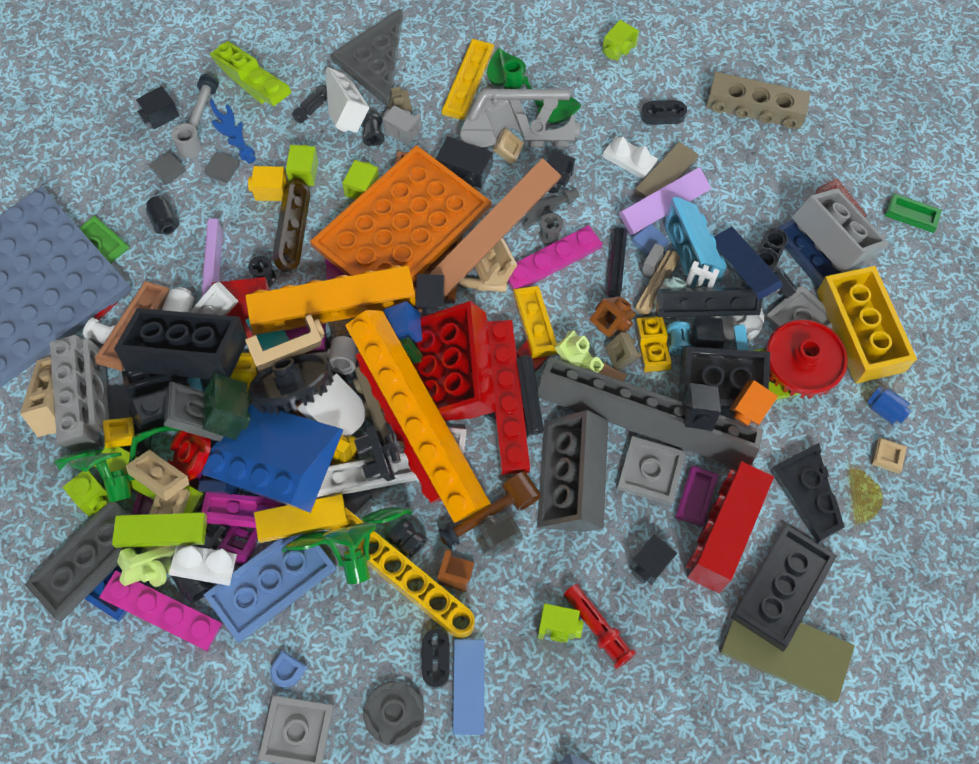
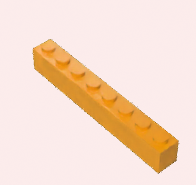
M365 310L345 326L453 522L456 523L469 518L491 503L383 311Z

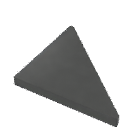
M398 9L330 54L331 60L387 107L391 102V88H393L403 20L401 9Z

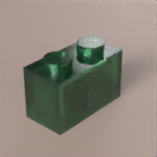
M214 373L203 392L202 430L236 440L241 430L245 431L251 419V415L248 414L250 396L247 395V383Z

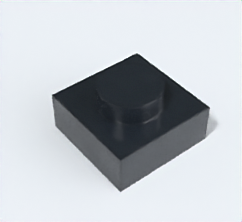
M782 268L774 272L783 285L776 292L779 295L784 294L788 299L796 293L797 287Z

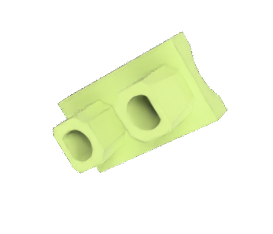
M575 330L568 331L565 338L554 347L561 357L559 360L599 373L604 367L599 357H592L589 353L590 343L585 336H578Z
M131 547L121 550L117 560L122 569L120 582L124 586L141 580L143 582L149 581L155 587L165 584L166 574L170 573L171 558L176 547H143L142 554L139 555Z

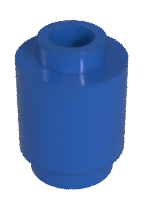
M882 386L878 387L867 402V404L872 406V411L892 425L896 421L902 424L911 413V410L908 409L910 403L891 389H885Z

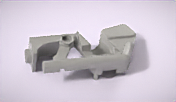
M485 89L479 93L459 135L462 142L482 149L493 148L497 143L501 130L506 128L516 129L521 133L524 142L530 143L531 148H544L545 143L554 144L555 148H569V144H574L575 138H579L580 123L575 122V115H572L570 121L565 126L559 129L545 130L552 111L558 105V100H570V89ZM520 100H544V106L530 127Z

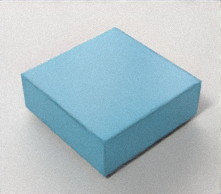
M744 324L733 326L736 350H748L746 327Z

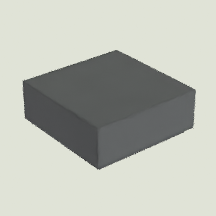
M216 151L204 171L207 176L228 183L240 164L237 159Z
M170 152L149 165L150 169L165 185L186 172L184 166Z

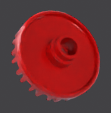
M793 320L784 323L772 333L764 348V352H770V373L772 374L770 380H776V387L779 383L784 386L783 392L786 393L790 390V396L799 393L801 394L800 398L807 396L808 399H811L817 394L818 397H821L823 394L827 395L842 380L848 366L847 351L839 336L829 327L812 320Z

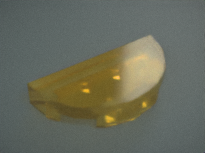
M852 468L849 472L855 525L867 523L876 517L882 508L883 494L880 485L865 475L866 472Z

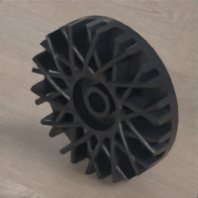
M300 354L293 358L281 359L274 363L273 366L259 372L251 381L248 394L255 409L257 408L262 414L268 411L269 414L275 412L279 415L282 407H284L286 412H289L291 409L297 411L295 404L297 400L302 401L307 406V402H315L313 395L318 394L322 396L323 393L328 392L326 386H331L334 382L333 373L328 361L324 357L316 354Z

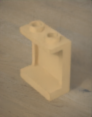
M311 314L305 316L308 334L262 351L256 335L245 339L258 371L273 366L274 363L281 359L293 358L321 347V339L324 338L325 334L319 319L313 321Z

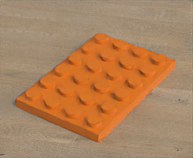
M416 145L310 241L313 249L347 276L358 275L368 270H386L396 265L401 267L409 265L413 283L417 279V274H422L492 207V201Z

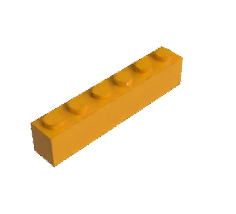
M398 265L391 266L386 270L380 271L368 270L353 276L340 275L325 281L313 280L307 284L297 286L285 285L280 289L270 291L258 290L253 294L246 295L249 320L254 336L274 331L306 327L305 316L310 314L313 321L319 319L320 324L354 318L365 310L380 311L406 301L410 305L415 306V292L409 265L402 267Z

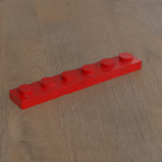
M512 320L487 321L501 475L518 474L523 471L530 473Z
M359 352L355 355L359 362V369L367 378L371 386L372 395L379 401L384 411L383 416L387 423L391 425L396 435V441L404 442L406 448L404 452L409 460V468L416 474L421 484L423 495L430 503L441 502L439 494Z

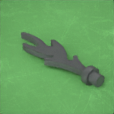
M565 189L562 191L563 195L539 200L516 225L527 220L524 223V229H527L539 221L546 208H550L549 213H553L562 203L567 202L568 205L573 203L574 199L579 197L577 189Z

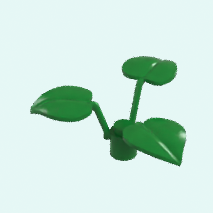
M498 48L488 65V80L494 85L504 84V89H520L523 84H525L527 89H532L528 77L524 76L526 72L525 63L521 59ZM570 97V100H558V105L552 111L547 122L560 123L567 120L581 108V104L572 97ZM534 100L535 104L540 106L538 114L544 106V100Z
M159 426L136 434L131 442L129 463L135 460L136 447L140 441L156 433L167 431L179 432L180 430ZM101 449L86 450L68 454L53 461L58 470H61L69 463V466L87 472L96 465L104 482L108 503L132 497L129 481L134 480V478L128 472L124 475L123 469L110 472L106 461L113 457L122 456L119 452L101 453L103 451Z
M379 509L362 517V521L366 523L355 524L348 528H338L332 531L306 533L290 541L282 547L281 551L283 554L286 550H305L321 544L329 545L338 559L339 567L343 566L347 584L362 583L370 579L367 560L370 559V533L377 528L376 524L394 520L404 514L412 515V509ZM364 539V548L362 553L361 549L357 547ZM335 543L349 547V550L343 553L344 557H342Z

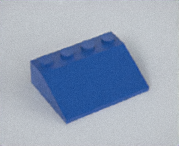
M251 403L225 432L221 442L217 441L212 447L201 474L247 492L311 513L343 429L280 411L279 415L275 412L269 414L268 411L262 414Z

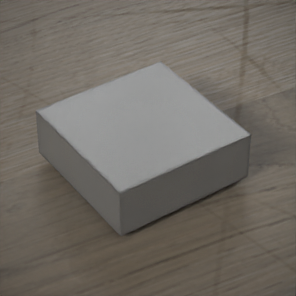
M655 243L644 262L642 276L648 279L652 278L663 258V246Z

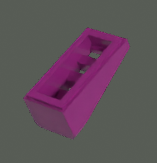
M230 526L218 549H224L228 553L237 554L235 565L243 566L250 560L257 545L258 536L256 528H251L254 529L251 533L240 529V526ZM237 536L248 541L247 543H243L241 541L235 540V537Z

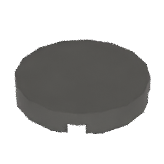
M389 681L377 686L369 694L363 710V720L367 731L375 740L385 745H401L410 741L420 731L424 722L425 708L421 696L412 686L402 682Z

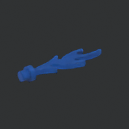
M211 99L212 111L222 122L218 123L213 120V127L221 134L230 137L228 143L240 150L239 156L248 164H252L256 160L255 152L252 147L246 146L244 143L243 123L240 122L235 127L234 115L229 105L225 106L227 114H222L215 107Z

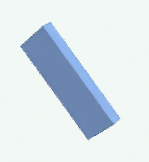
M454 640L453 735H484V640Z

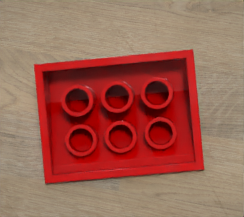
M468 301L421 317L422 341L414 344L423 356L422 361L413 364L444 421L472 419L496 412L486 312L472 301Z

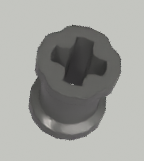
M548 213L542 217L539 235L544 244L551 245L562 238L561 230L564 224L561 216L555 213Z

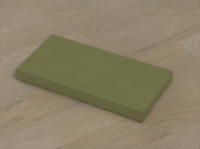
M731 619L720 654L828 701L837 703L855 645L800 623L788 647L782 652Z

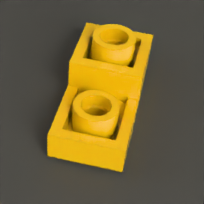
M663 317L636 318L637 335L644 372L671 370L672 362L667 347L668 335Z

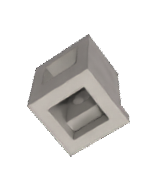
M394 105L391 109L386 110L383 115L384 133L407 146L422 130L421 115L418 113L413 116L409 111L402 110Z

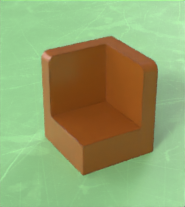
M446 549L438 574V584L467 592L475 562L453 557L452 551Z

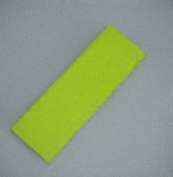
M205 513L116 516L112 545L115 548L204 545L207 515Z

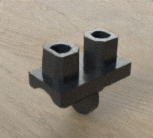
M374 425L367 427V434L354 440L359 455L364 456L373 452L375 460L362 465L366 479L369 481L384 478L386 481L396 479L389 456H391L393 464L401 462L399 453L406 449L404 442L395 441L393 434L385 436L387 443L385 445L381 432L376 431Z

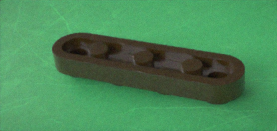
M301 179L290 181L285 185L273 250L274 264L283 272H289L298 267L301 259L311 195L308 185Z

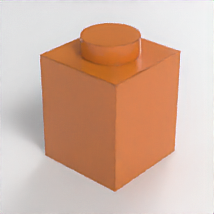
M755 380L747 381L729 409L736 413L734 418L746 426H749L750 423L759 425L778 396Z

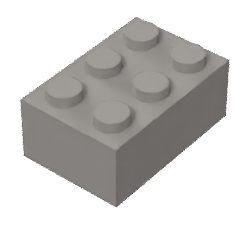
M838 188L811 195L792 217L797 223L798 228L811 238L815 247L823 252L830 259L832 266L841 273L870 264L889 244Z

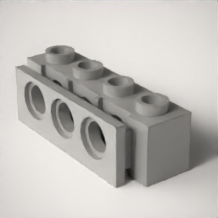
M76 335L50 342L57 443L72 452L101 446L100 432L104 434L103 421L109 420L106 366L96 364L95 360L100 348L88 338L82 340Z

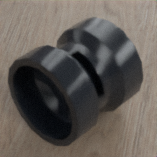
M408 518L398 522L387 535V539L393 545H399L401 548L400 552L408 559L413 557L428 540L422 532H417L414 529V524Z

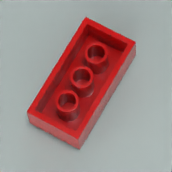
M742 461L736 470L730 469L719 488V496L707 516L709 520L706 526L702 528L697 539L699 544L687 562L686 568L690 570L688 579L717 593H720L732 581L775 476Z

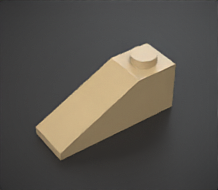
M51 356L36 361L20 412L37 437L56 433Z

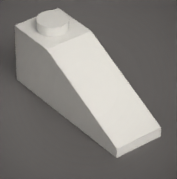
M327 67L325 74L329 116L337 129L343 132L349 130L357 133L369 110V106L348 74Z

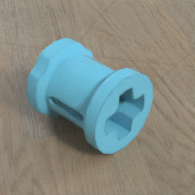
M683 321L673 322L667 326V333L670 334L671 341L669 353L681 355L682 349L693 347L689 340V332L691 330L689 323Z

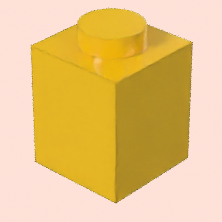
M253 166L252 176L248 177V190L253 192L255 201H282L284 187L287 184L284 167Z

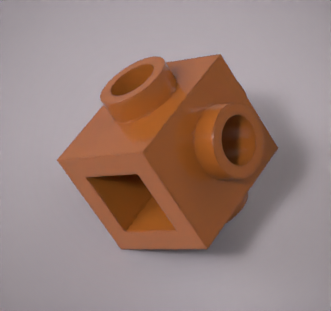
M622 297L604 298L598 303L595 308L596 311L589 320L597 326L600 332L611 337L627 332L633 325L631 320L636 315V312L631 309V304Z

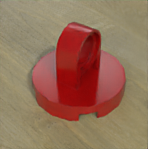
M180 430L170 447V450L174 451L173 461L168 460L167 462L188 477V481H190L203 471L214 445L211 444V439Z

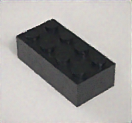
M137 308L114 350L126 371L229 381L246 345L245 339L248 338L240 318L236 316Z

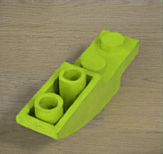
M228 40L210 53L215 63L259 103L267 102L274 107L291 94L289 85L259 67L254 57Z

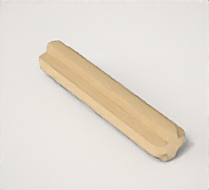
M668 250L665 253L635 306L638 314L646 316L650 313L655 304L654 299L657 296L658 289L661 288L666 278H670L680 260V256L677 255L676 251Z

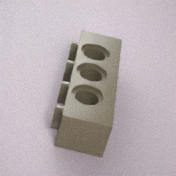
M715 72L706 108L716 113L725 112L740 118H752L763 123L784 125L789 129H801L807 116L811 92Z

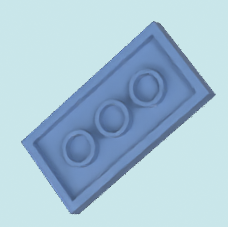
M301 535L278 539L233 572L230 586L217 584L203 594L238 643H241L337 570L319 545L305 550H286L282 554V547Z

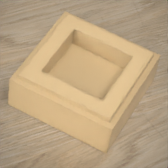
M506 128L501 130L493 151L508 163L513 164L516 163L524 142Z
M879 438L876 442L871 465L899 474L902 471L907 446Z

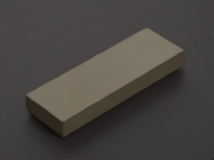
M678 142L635 189V194L644 199L681 178L698 160L699 154Z

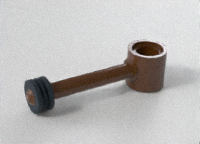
M520 472L502 486L506 495L455 527L451 528L447 524L446 529L442 530L440 528L438 530L441 535L440 539L451 550L453 548L452 545L455 546V543L457 545L460 544L458 539L460 536L513 504L518 511H522L537 502L542 495L527 472Z

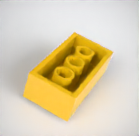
M876 266L830 275L824 278L817 290V294L827 312L826 316L829 323L831 322L832 330L839 336L846 348L848 368L854 383L858 384L905 373L917 360V357Z

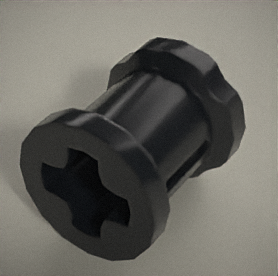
M367 114L361 124L364 128L363 143L367 146L381 145L385 141L384 134L381 132L382 118L378 114Z
M257 256L249 262L248 269L253 278L266 277L269 287L276 281V275L272 270L273 266L269 258Z

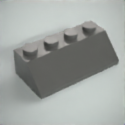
M585 410L545 421L540 493L542 496L539 499L537 528L578 532L604 529L608 421Z

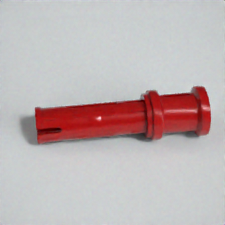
M578 583L571 586L563 594L572 607L580 611L579 616L598 639L596 641L598 648L605 650L614 662L613 667L616 670L637 654L635 649L631 650L620 637V630L615 627L611 628L579 587Z

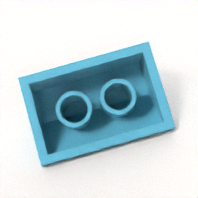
M679 197L672 198L664 226L675 251L678 253L677 255L680 256L679 261L686 277L689 275L693 262L696 261L699 263V268L703 269L704 265L709 266L708 271L712 273L714 269L720 270L715 282L721 281L726 270V263L723 256H720L716 249L714 236L709 234L704 214H700L696 204ZM694 275L690 285L691 288L696 287L699 275ZM705 278L702 286L707 285L710 280Z

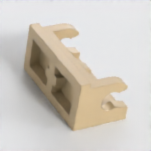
M502 239L475 266V269L483 285L506 284L517 267V263L504 239Z

